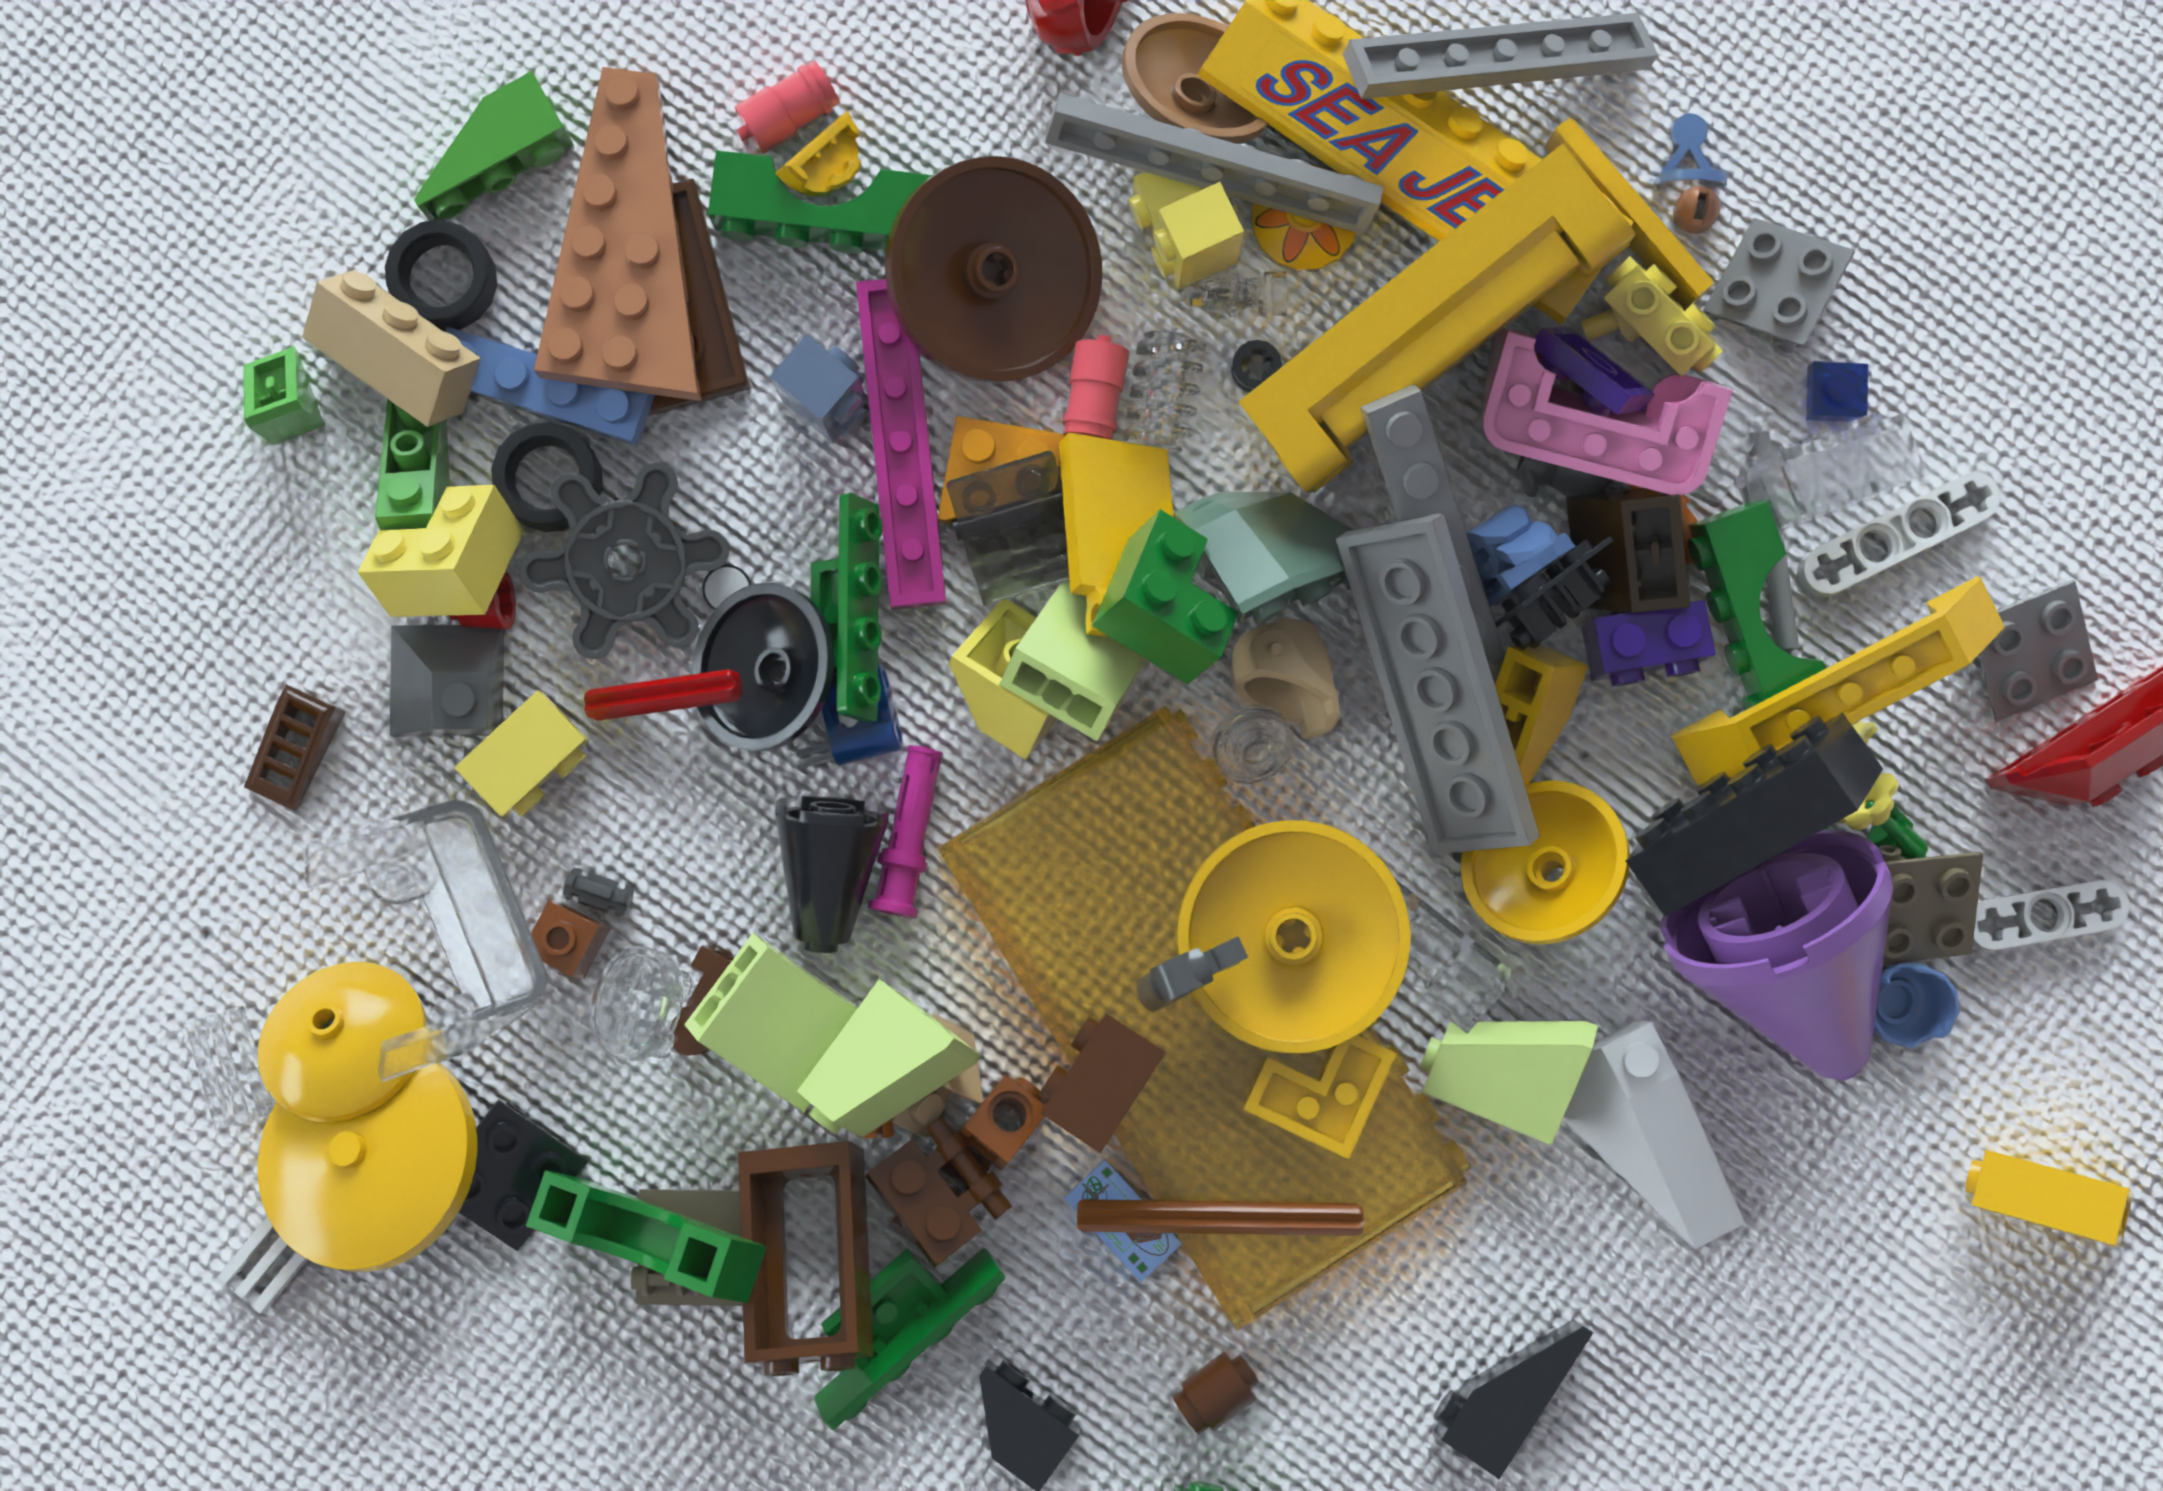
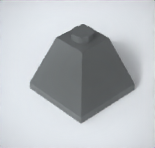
M461 625L391 626L390 736H489L503 723L504 629L469 628Z

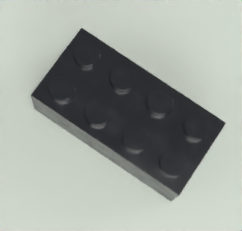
M1843 712L1825 723L1820 716L1812 718L1790 734L1793 741L1778 750L1772 744L1759 749L1742 763L1746 769L1730 778L1725 771L1718 773L1698 787L1696 791L1699 796L1685 804H1683L1680 798H1676L1651 816L1654 822L1635 836L1639 844L1625 862H1627V865L1665 917L1858 811L1883 768Z

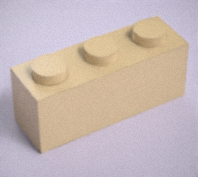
M352 270L316 283L302 335L304 340L427 427L464 412L481 359L479 356L464 347L458 338L443 332L420 316L414 307L400 302L377 286L376 282L366 274Z

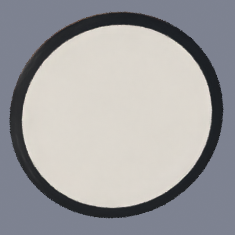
M723 565L719 569L710 571L705 577L702 586L704 600L710 608L715 610L731 594L751 585V581L741 568L734 565Z

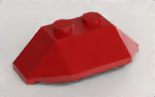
M2163 665L1984 779L1990 789L2066 806L2089 802L2092 807H2096L2121 793L2123 789L2119 782L2134 772L2140 778L2162 767Z

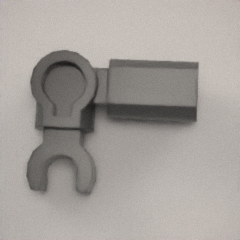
M1239 936L1203 953L1199 948L1193 949L1150 969V972L1140 978L1137 983L1136 990L1140 1002L1146 1009L1155 1012L1177 1002L1189 993L1214 981V974L1229 969L1248 958Z

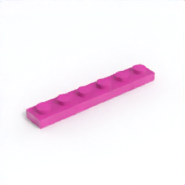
M878 279L856 282L890 607L892 610L947 604L920 351L906 336L898 323L888 296L886 280Z

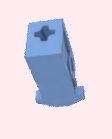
M1514 504L1506 506L1466 533L1490 609L1516 593L1560 557L1575 548L1566 532L1557 535L1550 525L1540 521L1534 523L1524 508Z

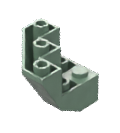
M1223 491L1203 497L1174 512L1175 519L1208 539L1196 569L1202 580L1212 575L1215 576L1230 607L1238 612L1237 620L1239 623L1250 617H1253L1256 624L1267 621L1287 609L1286 605L1298 599L1303 607L1308 606L1333 592L1332 588L1342 583L1345 584L1347 590H1351L1336 538L1347 531H1353V529L1292 492Z

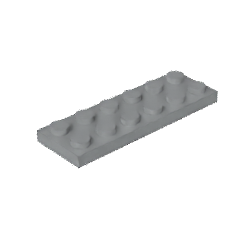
M1444 513L1347 531L1336 538V543L1432 854L1531 845L1540 837Z

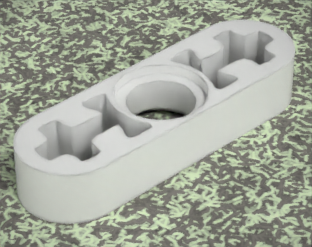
M2098 880L1981 900L1977 904L1973 948L1979 950H2000L2113 930L2122 925L2126 920L2130 909L2129 899L2124 889L2118 884L2108 880ZM2096 896L2101 899L2108 898L2110 902V909L2104 910L2101 916L2099 913L2075 915L2072 906L2073 904L2093 902L2096 900ZM2041 899L2050 901L2058 913L2056 925L2047 932L2036 928L2032 923L2030 915L2033 905ZM1987 910L1991 918L2014 916L2016 926L1994 930L1992 940L1989 933L1979 932L1978 922L1986 919Z

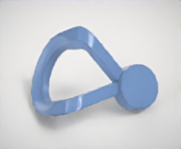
M1688 113L1680 116L1672 124L1670 136L1672 142L1678 148L1655 179L1653 185H1666L1669 181L1705 180L1710 187L1727 186V173L1712 170L1699 147L1705 141L1708 133L1707 124L1702 117L1697 114ZM1687 151L1698 168L1675 169Z

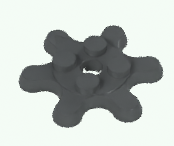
M656 462L643 467L637 475L632 492L624 499L618 501L606 500L600 497L593 489L590 481L577 473H566L553 483L551 489L552 501L555 507L568 520L570 528L568 538L556 550L536 551L528 554L520 564L519 576L527 589L533 592L545 593L551 590L562 589L571 592L578 599L581 605V617L573 631L572 641L576 651L585 658L599 659L607 655L613 648L618 630L626 623L632 621H643L651 625L657 632L660 640L673 648L685 647L696 638L698 622L694 614L685 607L681 600V585L685 578L693 572L702 570L713 571L723 566L729 557L730 547L727 539L715 530L705 529L695 533H687L673 525L669 517V505L677 492L678 481L672 468L666 464ZM623 544L633 546L641 557L638 571L629 577L617 576L611 571L608 564L611 551Z

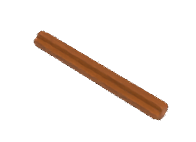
M1082 1199L1077 1204V1227L1082 1232L1359 1236L1363 1232L1364 1213L1362 1206L1357 1203Z

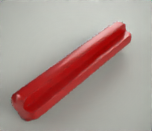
M726 669L590 689L584 695V711L588 718L601 721L734 702L742 697V679L738 672Z

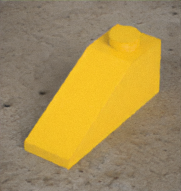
M1543 644L1535 649L1529 646L1524 651L1516 646H1508L1495 684L1525 789H1527L1569 720L1588 669V665Z

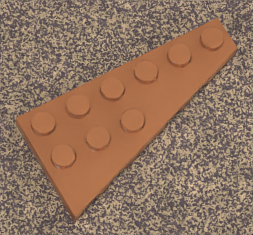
M602 67L534 371L542 379L701 401L694 360V341L690 330L687 307L688 295L680 235L675 216L674 189L667 155V136L661 90L657 76L654 73Z

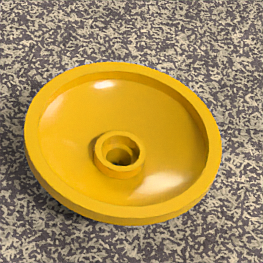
M1539 781L1530 783L1526 792L1540 837L1529 846L1463 851L1461 857V878L1464 891L1472 908L1493 930L1509 939L1522 943L1552 944L1583 934L1598 924L1611 911L1620 898L1628 878L1630 867L1625 860L1630 856V847L1627 834L1620 819L1609 804L1596 793L1580 785L1565 781ZM1555 868L1563 869L1562 876L1558 880L1553 882L1547 881V876L1551 870Z
M347 962L316 971L299 981L283 995L270 1012L263 1026L258 1044V1067L262 1081L271 1096L283 1108L301 1118L318 1122H337L364 1115L391 1099L407 1083L416 1070L427 1039L425 1009L418 994L401 975L385 966L368 962ZM334 1019L328 1028L322 1029L327 1022Z

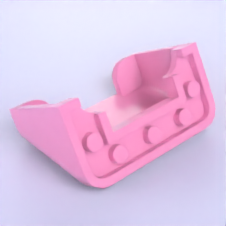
M1503 328L1495 334L1489 355L1481 424L1485 437L1494 447L1505 452L1669 495H1685L1702 485L1709 470L1733 390L1684 374L1681 377L1679 374H1671L1663 377L1654 385L1652 391L1655 395L1646 405L1645 410L1619 415L1611 411L1608 416H1605L1590 407L1581 398V393L1553 386L1556 374L1544 369L1538 362L1541 355L1534 350L1536 341L1534 337L1508 328Z

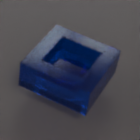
M1813 361L1807 366L1806 420L1862 422L1867 418L1868 364Z

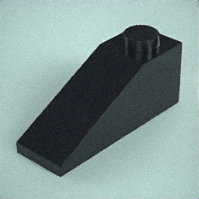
M1572 1319L1464 1382L1458 1393L1450 1390L1435 1411L1434 1419L1438 1421V1424L1433 1431L1443 1442L1500 1479L1593 1332Z

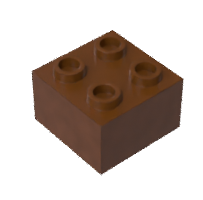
M1104 1013L1099 1022L1090 1016L1088 1017L1070 1045L1079 1052L1068 1070L1057 1065L1038 1094L1040 1098L1046 1101L1041 1111L1043 1116L1099 1153L1102 1152L1166 1053L1107 1013Z

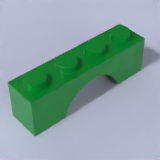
M716 150L708 216L714 229L721 231L723 237L731 240L752 241L754 235L775 237L777 243L789 247L808 246V241L829 243L831 249L842 253L857 254L861 253L863 248L884 250L886 255L888 237L899 210L912 192L932 175L880 169L872 184L858 197L843 204L821 206L805 202L789 192L778 176L774 174L776 169L771 156Z
M1748 502L1689 524L1692 538L1688 540L1689 553L1696 568L1699 571L1704 570L1711 590L1706 593L1709 611L1713 619L1718 624L1722 623L1729 642V644L1724 646L1727 663L1734 675H1740L1747 696L1742 698L1744 711L1826 669L1823 660L1798 658L1783 651L1772 641L1762 623L1760 615L1762 586L1771 569L1786 555L1769 502Z
M546 1170L526 1223L527 1227L566 1242L605 1252L648 1267L665 1276L664 1279L711 1298L748 1303L767 1248V1246L584 1178Z

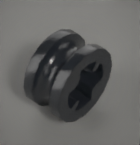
M1248 341L1241 345L1234 354L1231 366L1232 379L1238 388L1246 393H1250L1282 367L1281 356L1277 349L1266 341ZM1251 355L1263 356L1262 364L1264 365L1269 362L1271 365V370L1264 371L1261 380L1250 379V370L1243 372L1241 369V364H1249Z

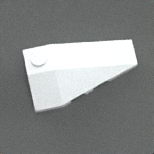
M1636 1021L1595 1042L1565 1112L1563 1121L1578 1136H1581L1603 1158V1161L1644 1198L1645 1202L1693 1249H1698L1746 1224L1680 1075L1651 1021Z

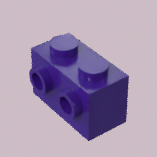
M1705 600L1690 602V607L1623 613L1594 618L1581 628L1591 682L1610 679L1612 687L1645 681V672L1665 669L1667 677L1697 673L1701 671L1699 663L1716 655Z

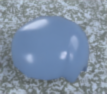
M1899 962L1883 968L1874 1025V1033L1878 1038L1901 1047L1905 1046L1913 1049L1933 1038H1945L1951 1032L1960 1013L1958 992L1945 974L1915 962Z

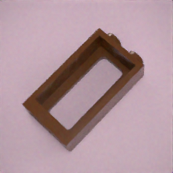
M850 1141L738 1152L741 1237L767 1246L748 1303H743L745 1363L764 1367V1376L799 1374V1364L820 1362L821 1371L855 1369V1359L873 1357L864 1149ZM831 1176L835 1182L841 1327L833 1336L793 1339L788 1329L784 1187L789 1181L795 1179Z

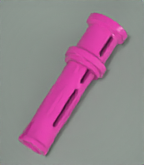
M908 746L905 770L888 848H883L882 853H879L877 859L882 868L876 897L869 900L867 909L900 917L917 918L918 909L914 907L920 873L926 872L928 866L926 857L922 856L936 789V780L943 758V752L921 746Z

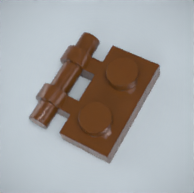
M944 1116L935 1120L925 1129L938 1145V1148L926 1157L916 1142L911 1139L870 1170L865 1176L934 1268L982 1231L969 1213L973 1208L982 1203L993 1219L996 1220L1013 1207L999 1189L1003 1185L993 1171L988 1174L968 1149L972 1143L960 1131L956 1133ZM949 1162H951L970 1187L959 1197L954 1194L938 1173Z

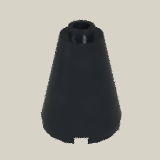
M802 796L801 807L787 808L788 797L780 798L776 801L775 815L793 936L795 939L804 942V949L807 951L835 953L838 951V944L850 942L888 824L889 809L878 804L876 815L864 812L865 801L826 796Z

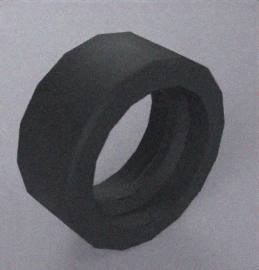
M442 219L420 222L405 230L390 247L384 266L386 287L390 294L400 302L414 307L420 316L443 332L447 326L461 330L478 321L492 305L497 289L496 265L485 246L462 225ZM445 245L456 247L467 255L472 264L473 279L470 288L461 299L448 306L434 307L423 303L415 296L410 286V274L413 265L423 253L434 247Z
M552 422L528 424L512 432L498 448L491 467L492 485L496 486L516 519L526 527L542 532L565 531L569 529L568 520L558 508L540 509L530 506L521 498L516 488L515 476L519 463L530 451L538 447L555 446L565 449L574 457L579 467V474L590 481L593 489L599 496L603 489L602 467L593 449L571 428Z

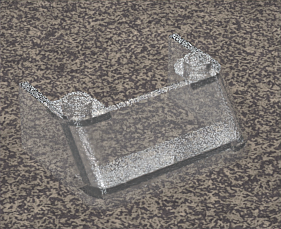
M460 800L447 801L306 844L305 882L308 889L364 872L373 894L386 903L405 904L423 898L461 993L436 1004L428 1015L426 1027L381 1042L378 1074L382 1082L468 1053L539 1004L547 985V972L482 813L474 805Z

